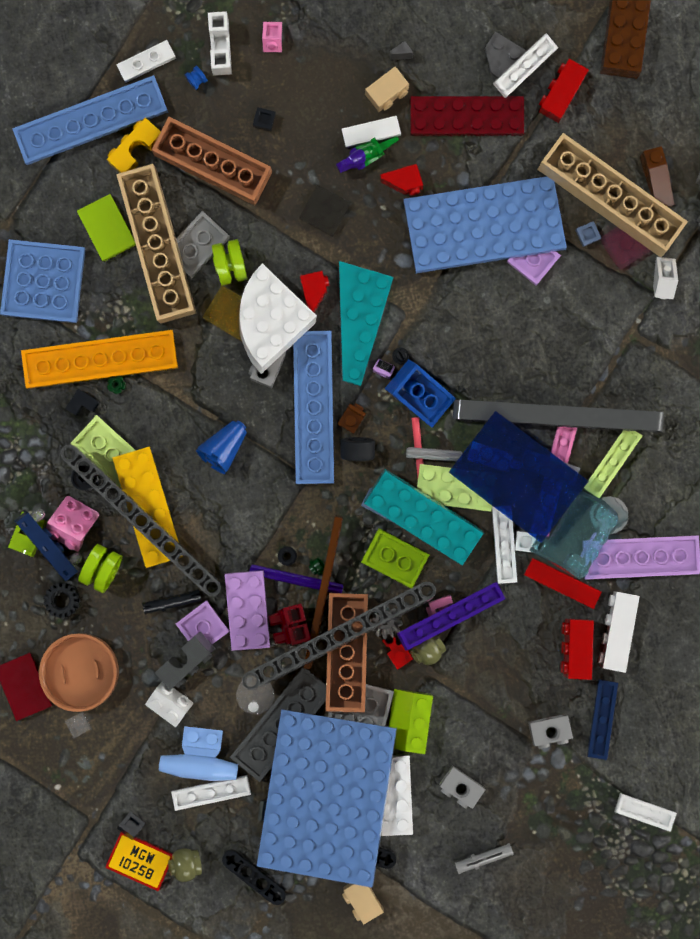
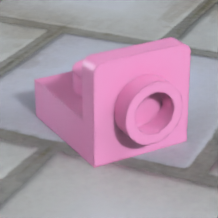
M263 22V52H282V22Z
M451 595L428 602L429 607L426 608L428 616L436 613L435 609L437 608L440 611L450 606L449 604L453 603Z

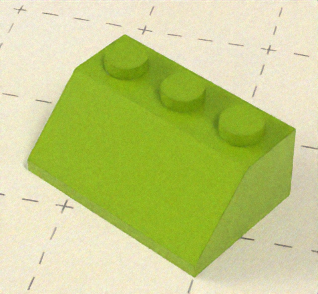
M394 689L389 727L397 728L394 749L425 754L433 701L432 694Z

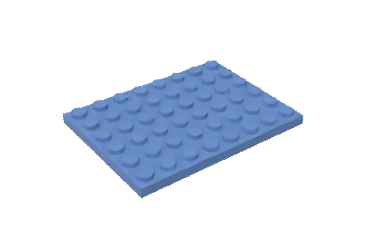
M282 709L257 867L373 887L397 728Z

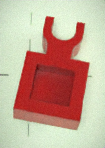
M395 636L390 644L385 639L382 640L387 647H390L391 651L387 655L397 670L413 660L408 650L405 651L402 643L400 645L396 644Z

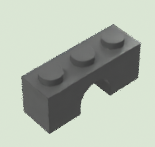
M201 632L197 633L181 648L187 655V663H181L173 656L155 672L169 690L175 686L179 688L187 681L184 677L188 674L192 676L200 669L198 665L201 662L205 664L213 657L211 653L216 648Z

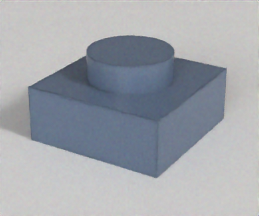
M594 221L575 230L583 247L601 240Z

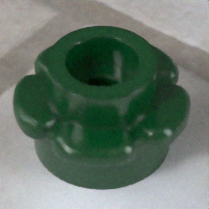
M110 377L107 385L108 390L114 394H120L126 387L123 377Z
M318 557L314 560L311 559V565H309L311 572L314 575L318 574L321 576L324 571V563Z

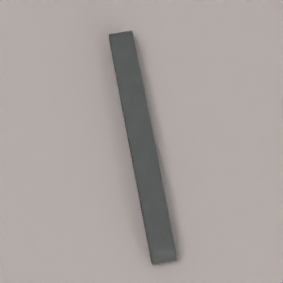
M454 400L453 420L663 432L664 412Z
M69 444L61 449L62 459L205 594L216 596L220 592L219 580L77 446ZM69 447L75 450V456L72 459L65 456V450ZM82 461H86L90 465L87 472H82L79 469V464ZM95 475L103 476L104 483L98 486L94 483L93 478ZM110 488H115L118 491L116 499L109 498L107 493ZM130 502L133 506L132 511H123L122 504ZM144 515L147 518V523L142 526L138 525L136 517ZM154 528L161 531V536L157 539L150 536V531ZM165 543H174V551L167 552L164 549ZM186 555L189 558V563L181 565L178 562V558ZM201 569L203 576L195 578L192 575L193 570ZM209 582L217 584L215 591L207 590L206 586Z
M423 582L247 672L242 677L243 686L251 691L257 690L421 606L434 598L436 593L434 584ZM423 587H430L432 594L424 596L421 590ZM408 595L413 596L415 603L407 605L404 602V598ZM388 605H395L398 611L395 614H389L386 610ZM376 613L380 616V620L377 623H372L369 620V616ZM353 623H361L363 626L362 630L354 632L351 629ZM337 631H342L345 634V638L342 641H336L334 634ZM325 640L328 644L325 650L317 649L318 641ZM302 649L309 650L310 656L307 659L299 657V652ZM284 658L292 660L290 668L282 667L281 663ZM267 667L274 668V675L270 678L264 676V670ZM249 676H255L257 679L256 684L252 687L246 684Z

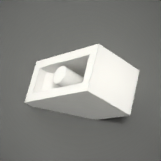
M656 257L653 284L654 297L674 299L678 284L676 259Z

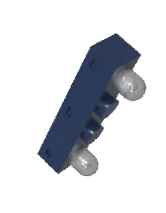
M38 508L31 514L25 511L14 522L58 574L67 581L78 572L75 566L82 561V555L75 552L66 558L62 553L65 551L58 542L54 544L50 539L52 534L47 528L44 527L42 529L37 524L45 517L43 509Z

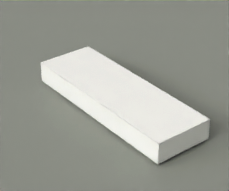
M397 116L342 128L346 148L369 143L374 137L377 141L401 136Z

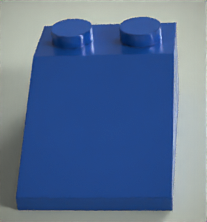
M409 359L385 387L387 392L431 428L456 399L420 366Z

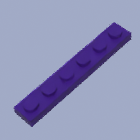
M494 582L398 632L397 635L405 651L501 602L505 597L498 583Z

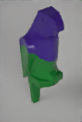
M396 136L379 144L374 137L371 139V142L354 147L350 151L348 158L337 163L336 167L340 173L351 168L362 170L384 155L383 151L396 143L399 138Z

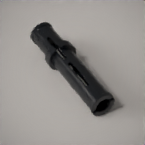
M199 589L166 598L162 596L157 600L143 602L142 606L146 615L160 610L164 612L166 609L189 603L200 602L201 597Z

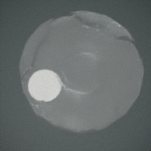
M250 676L246 680V684L249 687L254 686L257 682L255 676ZM241 682L236 691V700L239 707L245 712L261 714L272 705L274 689L272 684L268 683L257 690L251 691L246 689Z

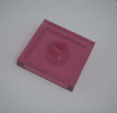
M619 227L602 236L600 240L619 271L651 251Z

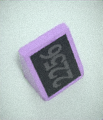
M378 359L373 367V372L390 379L395 366Z

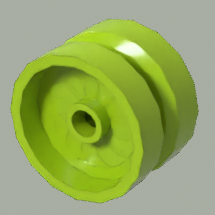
M238 239L228 241V254H226L222 243L212 245L213 262L221 286L231 284L232 276L230 271H234L235 279L238 282L248 280Z
M97 544L89 554L80 572L78 582L87 586L94 582V589L105 593L118 572L123 556L116 552H111L107 556V548Z

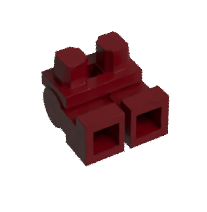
M302 603L282 608L277 613L268 616L270 626L278 624L281 626L282 631L273 634L275 644L295 645L311 640L307 623H301L306 621Z

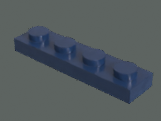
M598 679L587 757L603 760L608 758L618 689L617 682Z

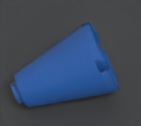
M231 421L198 446L196 453L205 463L208 461L212 465L211 468L221 474H225L229 470L247 434L246 426L240 421Z

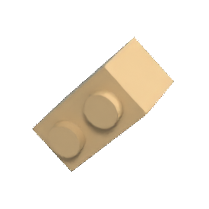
M393 67L367 87L365 95L378 112L382 109L385 111L393 105L394 100L397 98L401 99L408 93L409 83L399 70Z
M350 883L343 887V898L347 904H352L355 909L352 912L356 920H361L363 925L384 913L383 907L371 887Z

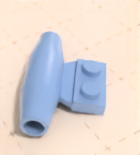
M184 726L182 740L184 754L161 756L159 771L181 778L225 781L237 779L238 764L216 758L221 751L222 730Z

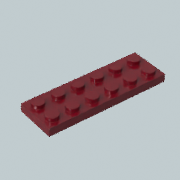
M411 96L410 136L524 135V96H507L506 98L503 96Z

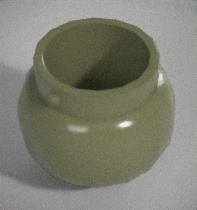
M436 635L413 647L410 653L418 664L422 662L428 666L438 662L446 648L439 636Z
M178 849L172 854V859L168 860L170 875H174L176 880L180 882L191 881L196 876L202 874L201 860L197 849Z

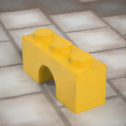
M146 118L142 121L139 120L134 125V130L130 134H126L121 139V144L117 148H113L108 154V163L119 173L137 168L138 163L132 157V150L136 146L143 145L152 151L161 131Z

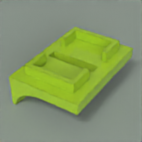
M31 515L42 529L46 527L48 521ZM17 525L8 548L34 557L37 550L36 546L26 535L20 533L21 529Z

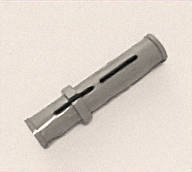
M510 843L478 855L472 854L470 858L454 863L458 874L474 868L478 870L480 866L514 854Z

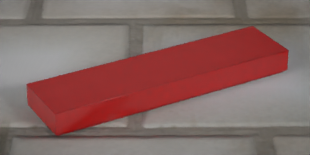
M531 558L524 573V576L591 609H594L602 593L534 558Z

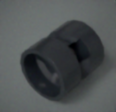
M86 465L79 466L82 472H87L90 468ZM75 470L72 471L71 482L73 486L83 491L94 490ZM95 475L93 478L96 485H99L100 482L99 475Z

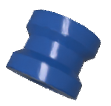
M195 66L192 72L184 74L195 90L199 88L201 83L208 81L198 66Z

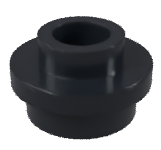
M288 546L281 548L278 552L279 562L285 566L295 563L297 559L296 551ZM286 552H289L291 554V558L289 560H286L284 558V554Z

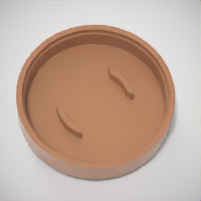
M75 633L56 640L44 653L39 667L40 684L47 698L56 706L72 712L88 711L104 703L113 693L119 677L118 661L111 647L102 639L86 633Z

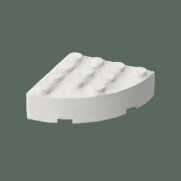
M263 263L252 274L245 286L239 314L242 343L250 361L261 374L316 323L317 315Z
M409 753L397 754L392 757L381 836L413 835Z

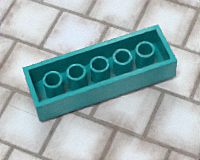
M387 469L383 470L364 500L365 505L460 565L464 564L483 535V531Z

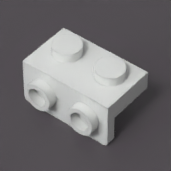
M161 682L145 705L174 727H177L193 705V702L176 689L172 688L169 690Z

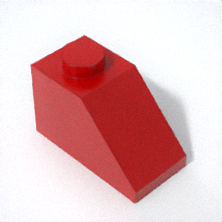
M417 164L380 174L381 183L403 195L409 194L413 196L419 194L420 190H423V182Z
M322 271L300 276L307 307L314 313L327 293L326 287L330 286L327 275L323 276Z

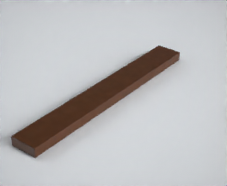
M336 515L334 519L310 639L319 636L343 516ZM309 650L306 652L305 659L310 656ZM313 661L305 664L303 668L310 669Z

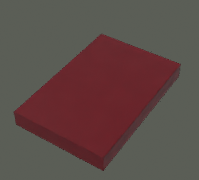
M31 652L0 665V683L16 721L53 706L41 687L39 670Z

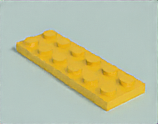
M150 446L112 457L122 490L178 541ZM126 502L128 511H132V504ZM139 515L136 517V523L141 526L145 525L147 518L144 515ZM134 527L146 568L170 561ZM154 528L150 531V536L157 539L161 536V531ZM167 542L164 545V549L167 552H172L175 549V545L172 542Z

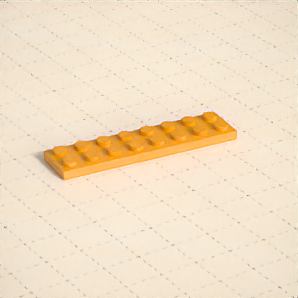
M173 330L21 350L26 389L178 368Z

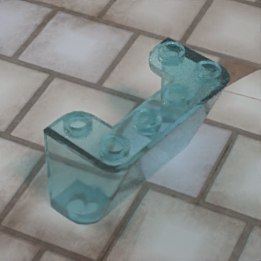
M568 485L559 500L568 509L549 541L539 534L529 551L575 578L581 579L588 574L593 561L598 557L599 551L608 540L609 534L617 525L618 514L604 500ZM572 493L571 499L567 502L568 495ZM543 542L542 548L538 551L539 544Z

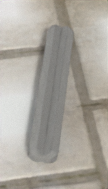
M408 447L406 449V457L460 462L462 461V452Z

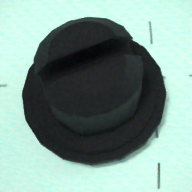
M396 348L392 354L393 361L397 364H405L409 359L408 351L405 348Z

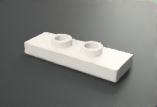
M166 40L116 65L125 83L176 59Z
M622 793L619 795L614 810L618 814L670 832L677 814L674 811Z

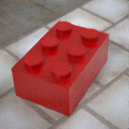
M565 618V622H562L561 632L565 636L564 642H561V653H564V661L560 663V672L568 679L592 680L594 620Z

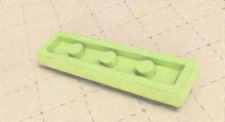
M622 431L583 489L599 499L642 438V435L636 431Z

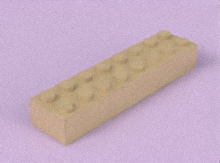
M562 133L537 169L659 257H662L688 222L564 133Z
M154 164L116 174L157 321L162 324L196 314L156 167Z

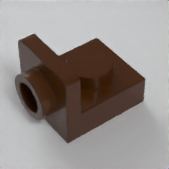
M356 403L354 405L349 404L338 425L354 434L366 416V413L363 412L364 408Z

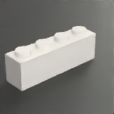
M613 592V595H610L608 606H611L610 614H607L605 618L607 631L603 633L601 641L604 647L603 652H600L598 657V663H600L601 668L626 673L640 596L621 592Z

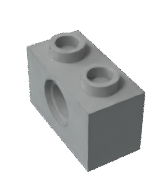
M567 714L528 722L532 743L534 746H538L539 749L550 747L549 743L557 742V745L569 743L568 739H573ZM549 727H554L556 730L555 735L552 737L546 735V730Z
M453 765L439 784L442 788V793L448 797L453 795L458 799L457 803L466 809L468 806L473 809L486 790L482 785ZM465 784L466 791L464 793L456 792L457 785Z

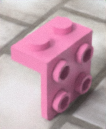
M66 496L47 522L46 528L52 534L50 539L57 540L64 544L66 548L79 552L83 545L84 537L98 519L99 513L76 499Z

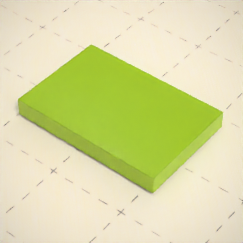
M111 194L77 210L103 262L136 246L135 240Z
M378 528L361 563L409 588H413L429 554Z

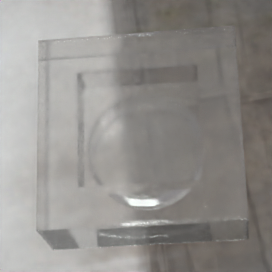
M84 712L65 721L73 738L92 729Z

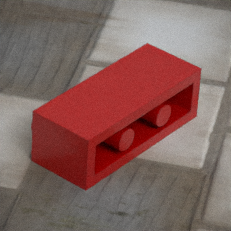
M568 59L566 64L562 63L557 72L560 74L558 79L552 80L548 87L551 91L548 96L544 95L539 103L541 106L539 113L559 123L589 69L571 59Z

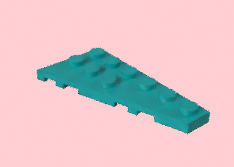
M339 261L343 381L361 386L394 277Z

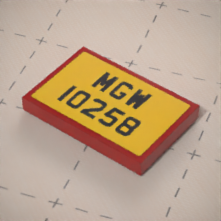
M121 832L105 868L159 891L169 869L168 860L172 859L173 853L137 837L131 840Z

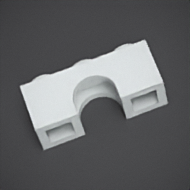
M227 11L208 13L213 76L231 75L232 66Z

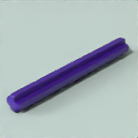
M258 565L250 566V571L264 570V578L320 590L321 579ZM329 583L328 592L342 593V584Z

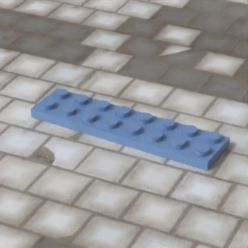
M153 75L12 129L25 164L29 165L133 126L144 118L149 120L165 114L168 110Z
M307 331L293 344L296 484H334L331 331Z

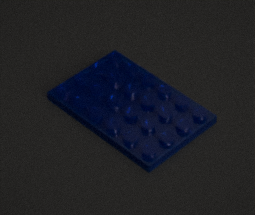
M496 411L449 471L451 475L541 543L589 482Z

